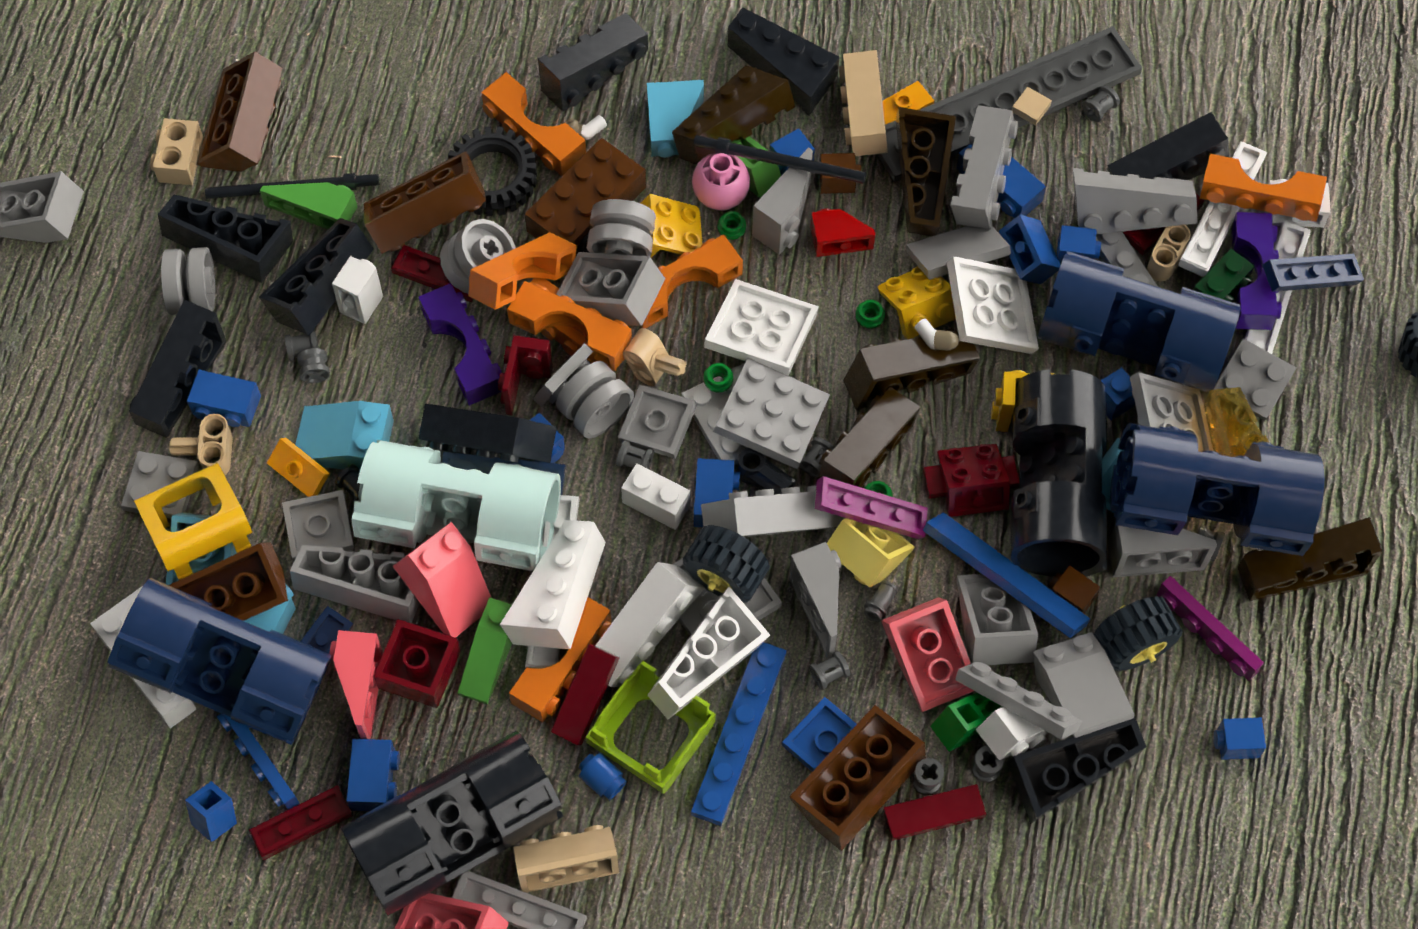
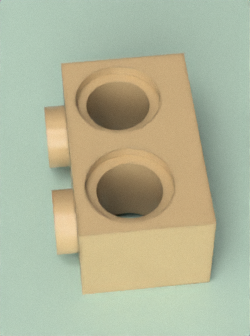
M164 118L162 129H158L156 134V154L153 153L150 160L151 170L155 172L158 182L193 185L203 141V134L198 121Z

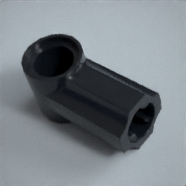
M747 447L738 455L737 472H740V480L742 482L753 484L760 490L774 489V495L782 494L781 489L795 486L796 480L765 459L764 454ZM746 463H755L758 467L749 469L744 465Z

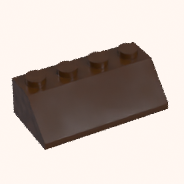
M255 51L223 69L197 165L206 168L242 172L259 163L262 157L261 148L263 141L269 131L267 127L269 118L275 108V95L281 85L282 67Z
M465 151L364 203L365 227L382 254L389 250L391 252L402 248L405 242L415 237L417 239L422 238L432 228L440 224H450L458 215L466 211L473 212L482 206L483 202L486 201L485 192L468 153Z
M271 542L256 544L169 585L212 604V608L242 621L288 601L284 571Z
M874 705L789 796L790 800L818 833L842 851L915 771L918 762L926 758L925 742L878 706Z

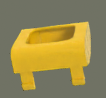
M218 463L134 500L167 571L169 572L174 569L179 580L194 574L189 565L190 561L231 542L237 553L252 547L247 535L253 533ZM205 488L212 506L222 503L218 513L177 532H170L165 529L170 525L162 507Z

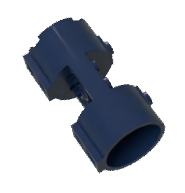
M1067 251L1062 260L1048 306L1046 307L1038 334L1039 339L1094 357L1098 349L1105 350L1111 354L1127 357L1142 364L1155 366L1154 376L1210 394L1213 393L1241 310L1239 304L1182 287L1180 294L1122 276L1124 268Z
M1129 423L1124 429L1118 445V449L1123 451H1120L1117 464L1113 466L1110 490L1111 511H1115L1114 517H1116L1117 526L1179 535L1187 523L1188 516L1233 524L1236 536L1241 538L1240 546L1303 556L1313 544V534L1319 520L1323 502L1325 481L1323 461L1318 454L1284 449V447L1274 446L1269 442H1253L1244 456L1230 457L1220 455L1212 450L1198 451L1196 436L1190 431L1180 430L1174 426L1156 428Z
M149 578L137 595L115 639L107 663H109V668L170 694L173 692L231 717V720L292 745L318 692L332 655L272 629L270 632L212 608V604Z

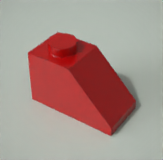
M825 208L817 212H811L810 229L816 257L874 249L875 230L842 209L831 210Z

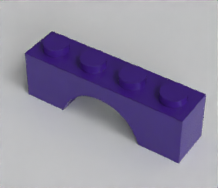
M1236 212L1231 226L1232 250L1253 264L1257 275L1256 281L1240 288L1235 303L1240 305L1241 310L1236 329L1272 330L1275 320L1281 317L1282 305L1281 301H1277L1276 293H1279V291L1272 292L1262 264L1270 259H1279L1278 250H1274V243L1277 240V225L1272 223V213Z
M450 283L419 296L421 312L432 334L453 336L466 347L465 355L454 368L456 381L468 405L470 406L500 393L498 382L502 371L497 362L491 363L488 357L491 355L490 348L485 339H479L476 333L479 332V327L474 316H467L464 310L467 308V304L462 293H456Z

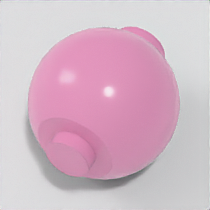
M712 153L704 157L695 167L692 176V186L696 197L702 204L714 210H728L739 205L746 197L750 187V175L746 165L737 156Z

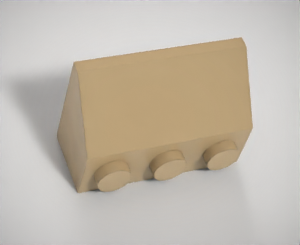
M594 825L584 829L583 833L571 835V832H561L553 835L552 839L539 842V839H527L520 842V846L513 847L521 890L526 893L619 873L617 852L611 827L603 828L602 825Z

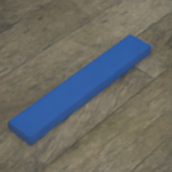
M944 512L926 522L923 529L926 534L1067 637L1071 638L1087 627L1090 620L1088 616L1019 566L1014 565L1012 561Z

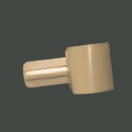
M1186 225L1168 226L1164 229L1153 249L1147 266V271L1154 280H1168L1173 275L1175 269L1177 270L1179 267L1178 264L1191 236L1190 229ZM1158 261H1163V262H1165L1166 264H1165V265H1164V264H1161V263H1159Z
M640 328L623 352V356L633 374L648 386H655L664 372L674 376L685 373L686 362L670 356L660 338L648 329Z
M209 414L201 421L198 437L172 438L169 442V450L173 456L198 455L202 469L218 463L224 475H226L231 466L233 437L229 425L222 415ZM215 430H222L218 435H211ZM220 457L215 463H208L210 459Z

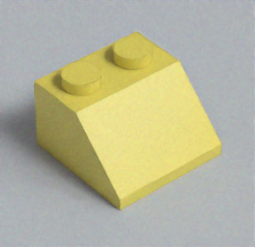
M847 518L840 522L827 542L830 551L835 550L837 552L841 565L850 570L858 582L868 587L882 582L915 548L898 533Z

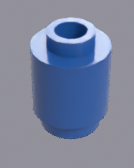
M592 753L589 754L578 767L581 770L579 778L601 798L605 796L609 801L627 783L622 777L623 773L601 753H598L596 756Z

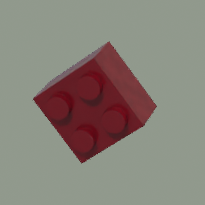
M398 619L374 674L378 689L438 708L461 652L458 639Z

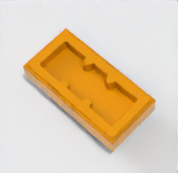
M916 81L882 101L885 125L895 121L898 107L921 110L934 104L935 100L921 83Z
M287 438L279 439L267 461L269 466L308 497L319 494L330 472Z

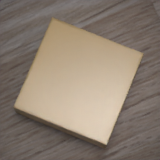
M1027 87L1012 106V111L1036 126L1051 106L1052 100Z

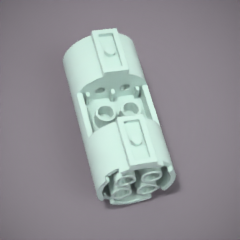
M377 440V443L372 442L360 469L357 482L360 483L359 501L356 500L354 502V513L351 518L354 537L415 548L416 543L422 542L427 534L433 535L452 522L467 542L474 543L477 561L534 571L553 538L554 523L558 516L560 503V475L530 469L519 464L501 462L495 463L489 474L476 469H459L441 463L440 451L433 450L429 447L408 446ZM547 521L550 522L548 545L544 547L542 537Z

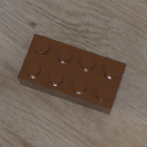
M601 138L525 213L527 232L535 238H539L549 232L577 245V256L581 240L592 229L590 217L593 205L608 199L633 201L646 188V169Z

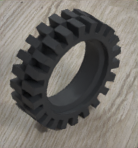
M491 126L485 127V134L480 135L478 128L472 130L473 138H470L467 133L462 136L463 144L456 141L453 144L454 151L450 150L448 153V159L465 151L468 153L471 161L475 157L487 152H499L511 157L518 166V173L508 186L495 191L484 190L486 201L483 202L479 209L474 211V214L481 215L482 209H485L486 216H493V210L498 209L499 216L505 215V207H509L511 212L517 210V202L523 206L527 202L526 195L531 197L533 187H536L537 184L536 160L530 144H525V138L521 135L516 138L515 131L509 129L508 133L504 135L503 127L498 126L496 133H492Z

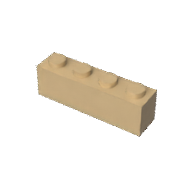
M877 50L843 54L844 66L838 67L840 83H846V86L840 87L842 104L848 103V107H842L844 124H850V128H844L846 146L852 145L855 156L888 153Z

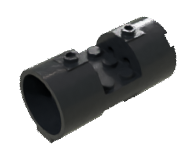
M1051 369L1030 373L1016 382L1015 407L1013 411L1012 445L1015 452L1020 455V489L1014 491L1011 502V561L1024 571L1033 574L1055 576L1057 572L1063 574L1071 566L1088 577L1107 570L1106 498L1102 493V459L1107 453L1105 385L1100 379L1089 373L1070 369V375H1051Z
M517 730L404 794L394 797L340 827L387 916L564 817L562 812L559 811L562 809V804L548 776L544 773L534 756L528 753L530 747Z

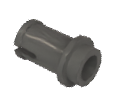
M882 580L872 599L864 605L865 616L875 622L885 619L888 615L886 610L895 594H897L898 588L891 582Z

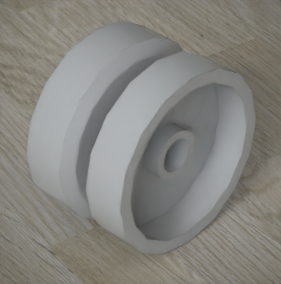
M608 199L595 203L591 210L590 225L592 229L588 233L587 250L589 253L651 256L653 239L650 235L653 234L655 229L656 214L646 205L635 201Z
M486 219L474 220L443 244L440 252L441 267L451 284L468 294L470 269L516 247L507 231L494 221Z
M192 248L187 257L181 249H165L161 260V281L164 303L168 314L176 315L184 299L213 311L216 289L214 265L209 248Z
M597 361L585 366L565 384L558 395L556 407L567 419L574 420V427L584 437L588 439L595 438L609 430L624 416L634 399V391L624 381L616 379V373L605 362Z

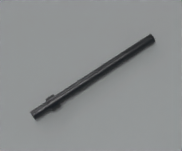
M696 135L694 139V147L715 151V154L735 155L864 184L866 179V172L735 144L731 143V139L719 137L717 140Z
M345 173L343 177L205 187L206 199L261 195L260 189L262 186L324 182L336 186L344 185L351 190H357V187L380 185L379 174L356 175V173Z

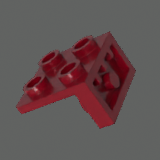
M513 335L511 346H506L504 364H507L505 373H500L498 390L501 391L500 403L505 405L506 415H513L521 374L533 379L551 378L553 365L549 340Z
M981 444L979 446L937 451V458L947 486L946 510L948 516L1009 510L1010 480L997 444Z

